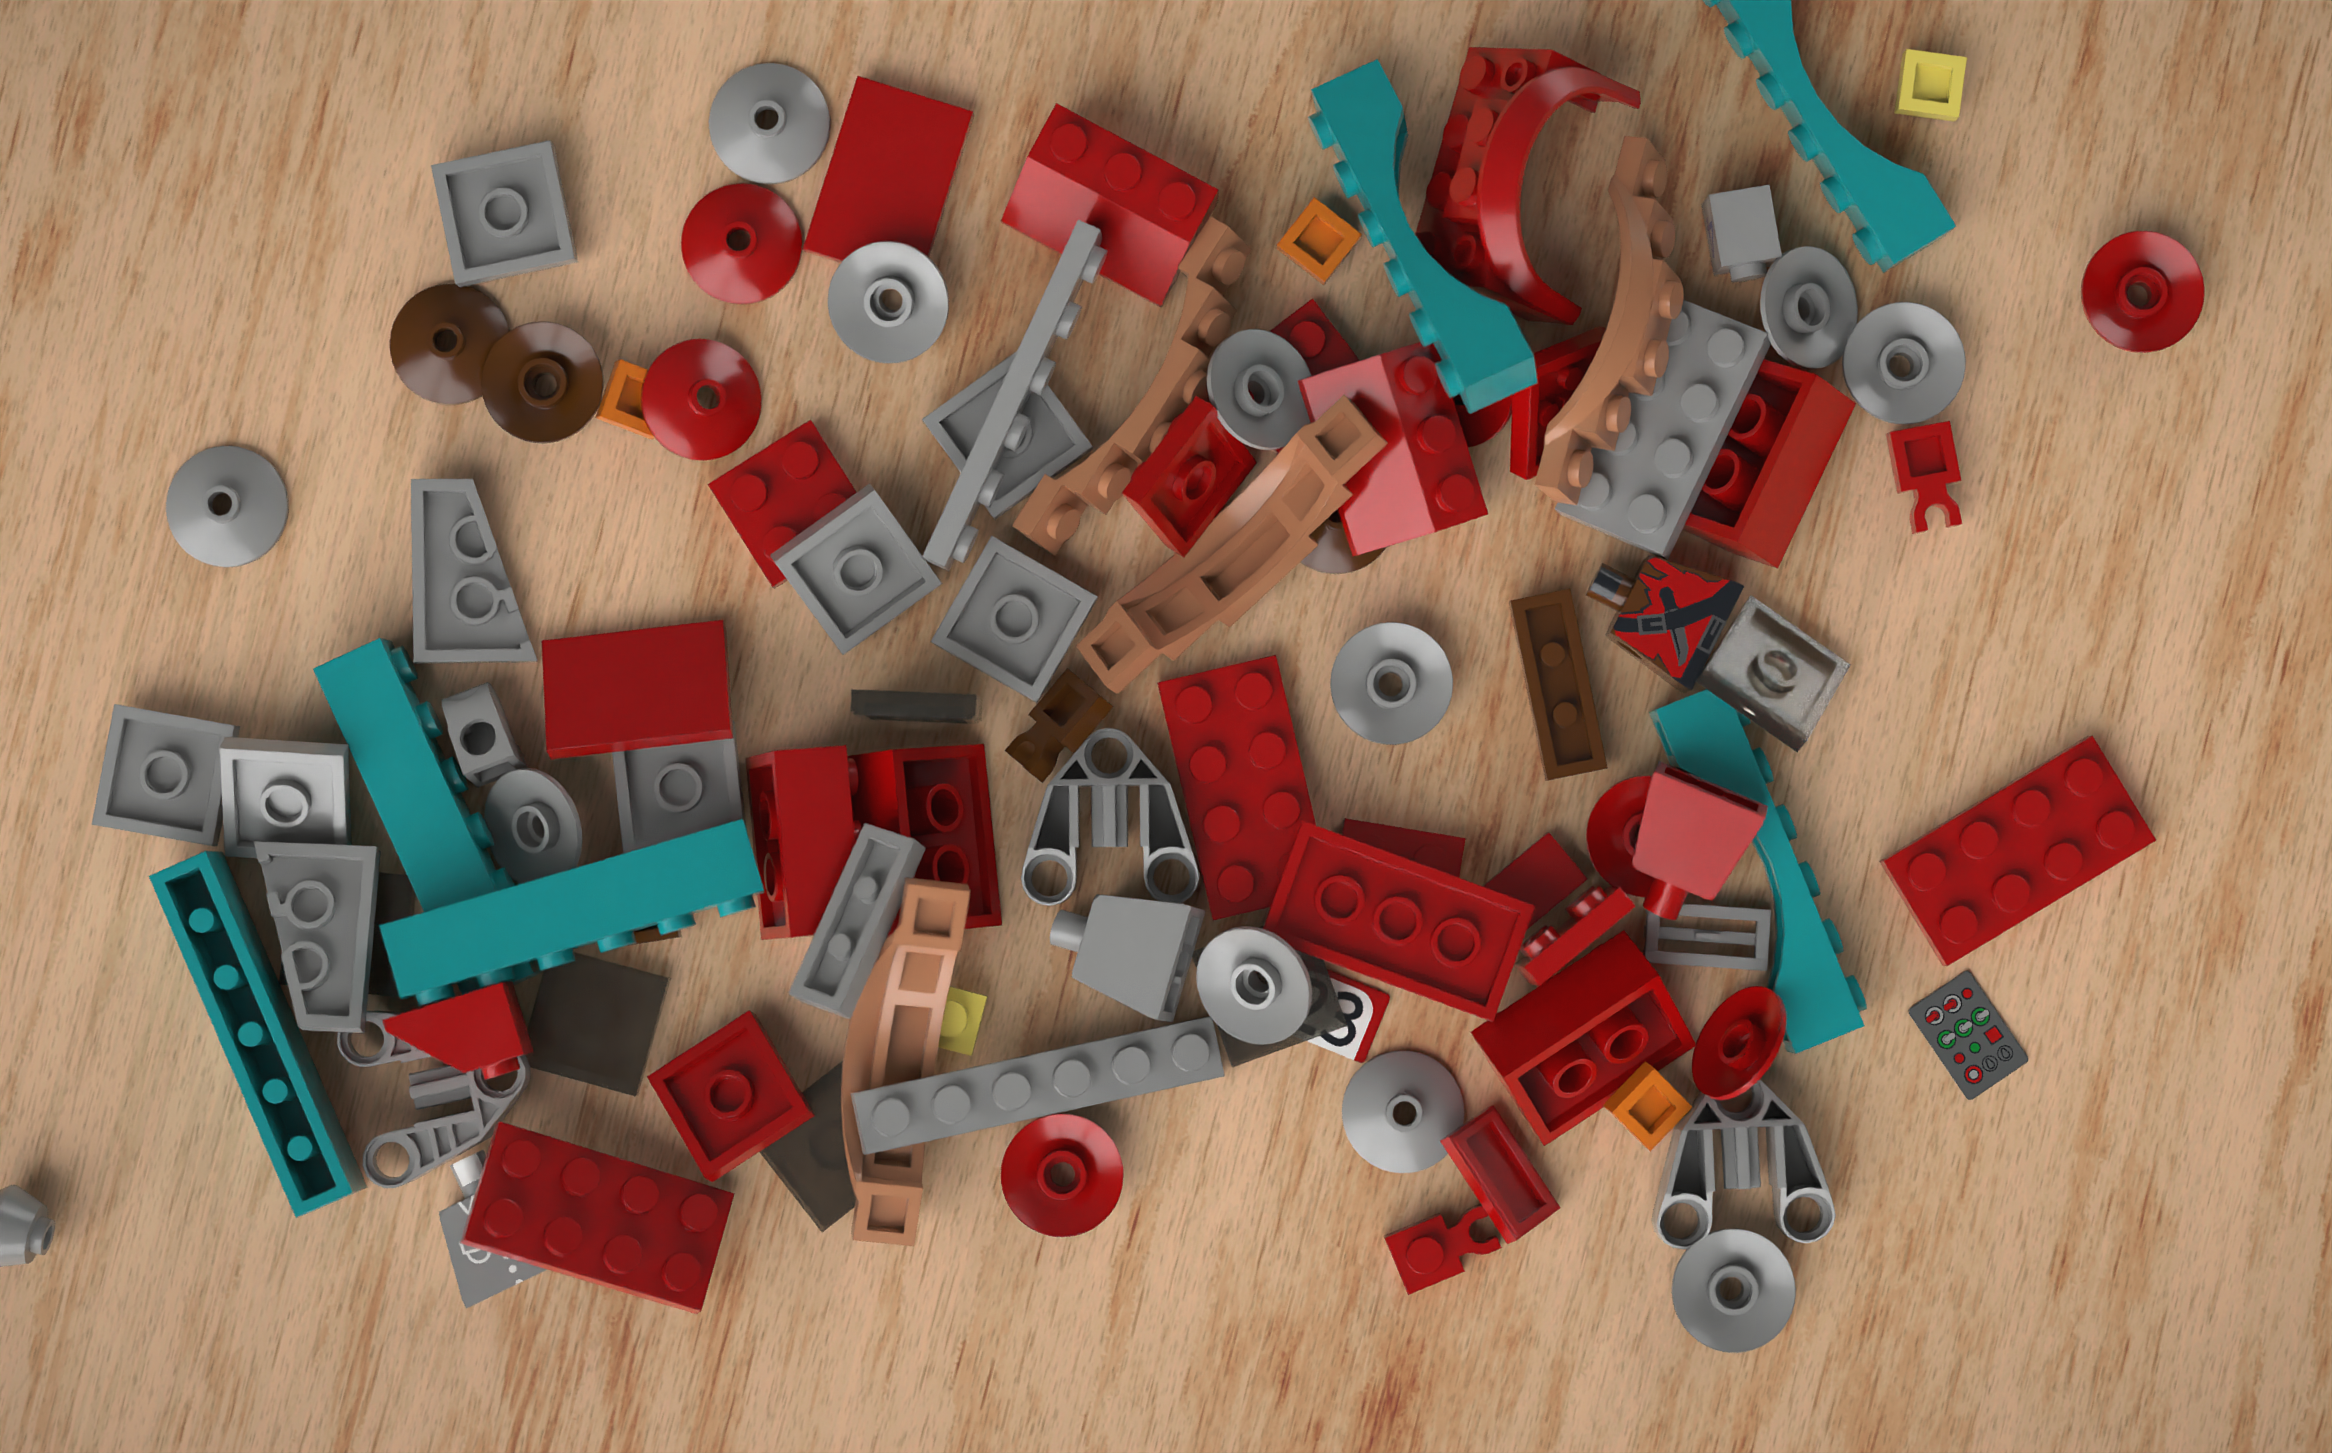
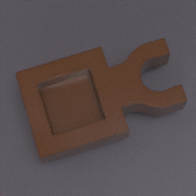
M1067 668L1028 714L1036 721L1033 727L1017 736L1004 751L1043 783L1055 768L1059 753L1064 747L1075 753L1113 706Z

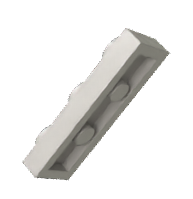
M864 823L790 988L789 995L803 1003L847 1019L851 1018L901 906L905 877L913 878L926 848L909 837Z

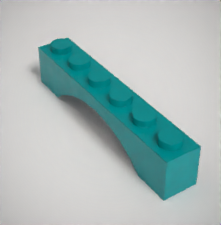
M1703 0L1710 8L1717 5L1728 23L1724 27V33L1730 46L1741 59L1747 56L1750 58L1760 74V77L1756 79V84L1763 99L1772 110L1781 108L1793 127L1788 131L1793 147L1805 162L1812 159L1825 179L1820 182V187L1826 200L1835 212L1839 214L1845 211L1857 230V232L1852 234L1854 244L1869 265L1877 262L1884 274L1943 238L1956 227V224L1923 173L1897 165L1865 147L1837 122L1818 97L1799 55L1793 32L1791 0Z
M1376 59L1311 89L1316 113L1308 116V120L1316 140L1322 150L1333 147L1340 161L1333 164L1337 180L1347 198L1354 195L1358 196L1365 210L1358 213V217L1371 246L1375 247L1380 244L1384 246L1390 258L1389 261L1383 263L1385 272L1398 297L1408 293L1416 309L1409 313V317L1421 344L1424 347L1430 344L1435 345L1442 361L1435 363L1436 371L1448 396L1451 398L1460 394L1468 412L1471 414L1538 383L1534 356L1508 306L1475 292L1447 273L1426 252L1408 224L1399 198L1401 161L1408 140V131L1403 106L1379 60Z
M1723 682L1649 712L1670 766L1768 806L1764 822L1753 838L1752 844L1763 863L1773 896L1776 936L1773 965L1766 988L1779 995L1786 1009V1030L1783 1043L1787 1052L1797 1054L1864 1027L1859 1013L1867 1009L1864 995L1853 975L1844 977L1836 957L1837 954L1844 952L1840 936L1830 918L1821 920L1813 898L1820 895L1817 880L1808 862L1804 861L1798 864L1789 842L1797 838L1793 821L1784 804L1775 807L1766 785L1774 781L1773 773L1763 750L1760 747L1754 750L1751 749L1743 727L1751 724L1750 717L1739 692L1736 690L1729 693Z

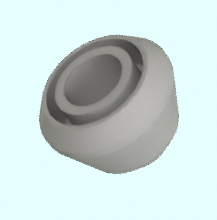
M10 1185L0 1189V1267L29 1264L37 1254L45 1255L54 1236L55 1220L48 1218L46 1205L21 1187Z

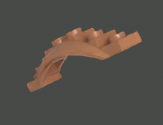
M1624 136L1616 170L1608 188V193L1617 214L1621 251L1617 290L1606 330L1582 381L1559 413L1548 423L1545 433L1544 450L1535 486L1554 502L1578 504L1581 488H1585L1589 484L1593 472L1592 447L1615 451L1619 433H1623L1626 430L1631 416L1629 393L1653 395L1656 379L1663 376L1668 364L1669 348L1666 340L1671 320L1679 316L1683 305L1684 291L1681 284L1682 280L1663 260L1672 253L1675 243V226L1672 217L1656 200V197H1660L1666 187L1667 166L1664 157L1647 138Z
M1210 216L1177 267L1188 278L1183 310L1166 358L1151 386L1136 408L1115 433L1085 461L1057 480L1044 474L1013 522L1012 526L1051 554L1056 556L1063 543L1074 535L1080 524L1081 515L1088 505L1107 515L1114 502L1123 496L1121 492L1130 482L1135 469L1148 459L1167 434L1172 421L1185 411L1195 396L1209 402L1207 389L1209 363L1214 351L1226 337L1231 320L1237 312L1223 297V294L1228 286L1239 278L1244 269L1245 260L1252 251L1228 225Z
M1343 395L1315 422L1304 425L1268 466L1213 519L1184 558L1177 553L1170 557L1153 573L1108 608L1104 620L1076 645L1107 688L1119 694L1162 653L1174 661L1217 620H1220L1230 628L1319 545L1311 536V533L1353 495L1345 483L1388 444L1354 402Z
M905 877L898 928L885 940L849 1019L842 1063L841 1114L845 1154L851 1183L856 1195L851 1228L852 1239L855 1241L914 1246L923 1193L922 1175L926 1142L864 1155L851 1093L934 1075L949 986L957 952H961L970 895L967 884Z

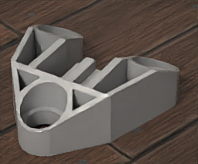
M1104 728L1091 734L1046 787L1021 875L1024 891L1030 899L1038 904L1047 906L1061 904L1070 898L1076 888L1077 848H1080L1079 787H1091L1092 847H1128V786H1140V847H1143L1144 880L1147 890L1158 901L1182 903L1192 896L1198 886L1199 873L1171 784L1134 741L1121 730ZM1102 739H1117L1126 748V763L1122 769L1115 773H1103L1096 769L1092 762V749ZM1048 860L1061 864L1066 870L1068 878L1063 891L1058 895L1050 897L1037 892L1032 883V874L1036 866ZM1164 860H1179L1189 870V884L1179 894H1164L1158 890L1154 883V871L1158 864Z
M367 1011L366 1021L376 1023L384 1035V1043L381 1050L371 1057L360 1055L353 1048L351 1043L352 1032H338L337 1046L341 1055L349 1063L358 1067H371L399 1060L401 1063L431 1057V1055L385 1031L383 1019L405 1012ZM525 1055L517 1057L521 1069L517 1070V1079L513 1086L505 1091H498L490 1087L484 1079L481 1068L463 1073L448 1065L409 1074L411 1085L409 1086L411 1099H414L416 1110L472 1098L474 1110L414 1123L412 1127L390 1131L373 1138L363 1153V1169L366 1176L374 1184L383 1188H397L422 1177L489 1139L494 1133L496 1124L504 1120L528 1086L530 1065ZM387 1142L401 1144L408 1152V1168L399 1177L384 1175L377 1165V1153Z
M1761 1079L1751 1087L1752 1099L1744 1110L1729 1112L1722 1107L1719 1100L1712 1099L1700 1092L1691 1104L1693 1108L1675 1125L1652 1214L1654 1232L1660 1240L1669 1246L1677 1249H1688L1699 1238L1702 1237L1704 1241L1710 1232L1712 1225L1713 1192H1716L1712 1129H1721L1724 1189L1761 1187L1758 1127H1766L1769 1184L1772 1185L1773 1213L1777 1227L1784 1235L1801 1243L1818 1241L1826 1236L1833 1227L1836 1216L1834 1204L1806 1126ZM1800 1197L1812 1198L1818 1204L1820 1210V1219L1817 1225L1805 1232L1792 1229L1786 1217L1790 1203ZM1678 1203L1691 1205L1698 1217L1697 1227L1694 1232L1683 1238L1669 1235L1664 1226L1665 1213L1671 1206Z

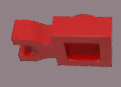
M1950 421L1887 433L1886 439L1897 494L1911 491L1914 494L1915 501L1910 512L1912 534L1928 531L1925 513L1930 506L1938 507L1943 511L1946 528L1961 525L1960 509L1955 500L1948 494L1946 485L1962 481Z
M1481 1204L1464 1211L1458 1221L1446 1227L1441 1213H1438L1384 1236L1408 1295L1465 1272L1459 1256L1466 1253L1484 1255L1502 1248L1496 1235L1484 1241H1475L1470 1237L1469 1229L1471 1224L1475 1220L1488 1216Z

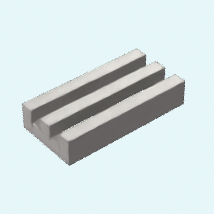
M1683 904L1678 915L1756 921V933L1660 927V916L1645 910L1647 915L1646 925H1644L1645 946L1643 955L1649 963L1767 971L1771 910ZM1659 939L1755 945L1754 958L1658 951Z

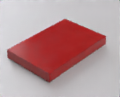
M857 76L804 242V252L842 263L848 255L862 246L880 241H895L915 247L930 257L974 118V112Z
M723 620L541 640L546 751L550 760L733 739L727 633Z

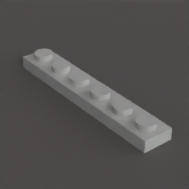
M1077 221L922 557L927 562L950 571L954 560L962 563L966 561L979 532L978 529L970 526L980 504L987 507L992 505L1005 474L996 469L1005 449L1008 448L1016 451L1028 428L1030 418L1022 413L1030 395L1034 392L1041 396L1053 374L1056 362L1048 359L1054 343L1058 336L1067 340L1078 320L1082 306L1074 303L1079 289L1083 281L1093 284L1104 264L1108 250L1099 247L1103 240L1100 229L1083 221Z
M1210 1016L854 1092L851 1093L862 1151L864 1155L1220 1078L1225 1075L1214 1022Z

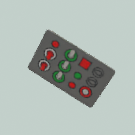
M1964 971L1909 1009V1015L1968 1100L1974 1099L2028 1062V1056L1969 971Z

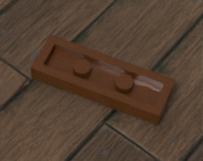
M1571 589L1509 601L1545 781L1607 769Z

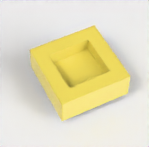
M1906 49L1902 54L1894 113L1955 122L1960 114L1967 57Z
M949 986L939 1048L970 1056L973 1055L988 996Z

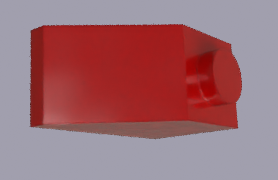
M512 981L495 984L382 1020L387 1033L463 1073L481 1068L485 1080L521 1069L517 1057L534 1052Z

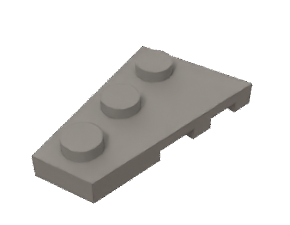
M411 479L414 664L537 662L473 479Z
M253 841L268 893L266 896L280 941L281 958L298 1027L304 1031L365 1033L381 851L377 846Z

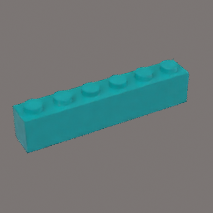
M378 638L313 668L423 911L427 912L515 886L508 871L504 867L496 870L487 850L488 847L494 845L491 832L479 812L471 815L461 793L469 789L467 780L457 760L453 756L448 759L444 757L436 737L443 734L441 723L432 705L428 701L420 704L411 682L418 679V675L406 649L403 646L395 648L392 641ZM537 960L513 967L516 978L509 981L516 985L543 971H540ZM477 978L457 984L462 995L479 990Z
M740 819L379 926L400 998L407 999L416 996L420 1007L454 997L455 993L452 986L454 984L477 978L479 989L515 979L513 967L537 960L539 969L542 971L576 961L573 949L597 942L600 953L634 944L636 940L633 932L657 925L660 935L694 926L696 922L693 914L717 907L720 917L755 908L753 896L765 892L744 820Z
M204 851L150 875V881L295 1217L306 1215L368 1188L224 853Z

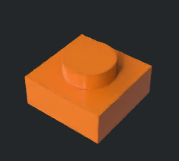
M1314 197L1277 243L1276 249L1322 285H1325L1359 242L1362 234Z
M622 359L615 361L595 418L648 439H655L646 425L641 408V389L647 369Z
M1646 1061L1603 1104L1650 1152L1693 1108Z

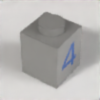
M1770 184L1709 194L1701 204L1713 276L1730 273L1731 282H1744L1765 277L1767 267H1770L1777 258L1782 257Z

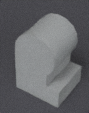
M489 682L442 699V708L448 724L447 729L462 773L477 788L498 780L508 772L528 768L521 749L514 740L502 704Z

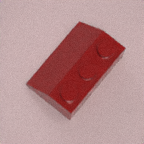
M1056 103L1026 158L1002 216L1001 223L1061 255L1078 220L1100 229L1103 240L1099 247L1108 250L1099 275L1161 308L1181 272L1177 267L1218 203L1219 189Z
M1417 342L1297 381L1310 423L1315 422L1345 395L1357 405L1388 443L1345 483L1353 495L1338 508V512L1352 556L1432 534L1488 515L1453 398H1450L1446 393L1436 371L1435 363L1441 360L1434 344L1424 347L1421 342Z
M1764 359L1682 530L1730 553L1778 569L1856 403L1817 374Z
M984 744L891 749L847 756L848 759H854L858 772L857 794L851 795L853 820H859L862 828L864 823L909 837L923 845L926 849L913 878L967 884L970 895L964 929L1002 926ZM901 906L896 914V917L892 923V926L888 932L887 937L892 935L894 933V930H897Z
M846 745L775 750L745 758L753 852L765 892L757 895L761 940L815 935L859 837L862 826L859 820H853L851 795H856L858 790V772L854 759L847 758Z
M1624 930L1604 944L1597 946L1590 953L1554 977L1549 978L1541 986L1504 1010L1496 1013L1494 1022L1487 1020L1470 1032L1488 1063L1543 1146H1546L1604 1107L1603 1104L1645 1061L1659 1071L1697 1045L1659 974Z

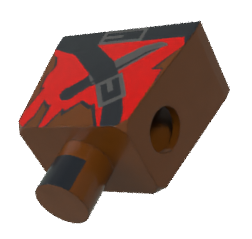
M1648 556L1642 561L1634 578L1602 563L1587 590L1586 596L1617 611L1605 634L1608 639L1671 686L1686 693L1693 689L1744 586L1729 579Z

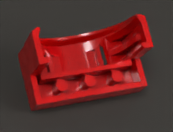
M1469 47L1465 63L1460 72L1459 84L1448 122L1443 130V139L1431 181L1426 189V198L1415 235L1426 252L1447 273L1475 292L1507 305L1511 314L1527 321L1573 325L1581 314L1582 308L1545 284L1533 268L1526 252L1520 221L1521 187L1526 163L1542 127L1550 116L1565 102L1568 101L1590 113L1596 112L1598 101L1619 102L1634 109H1639L1641 104L1640 91L1614 81L1553 49Z

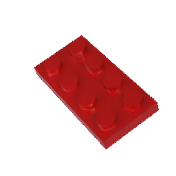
M1268 656L1157 682L1212 920L1271 907L1301 822L1305 821L1316 825L1277 656Z
M2092 735L2085 737L1879 862L1942 966H1949L2155 842L2156 838Z
M1302 821L1263 929L1281 937L1294 950L1494 1022L1535 905Z
M499 1121L494 1129L460 1243L698 1314L703 1308L735 1193Z

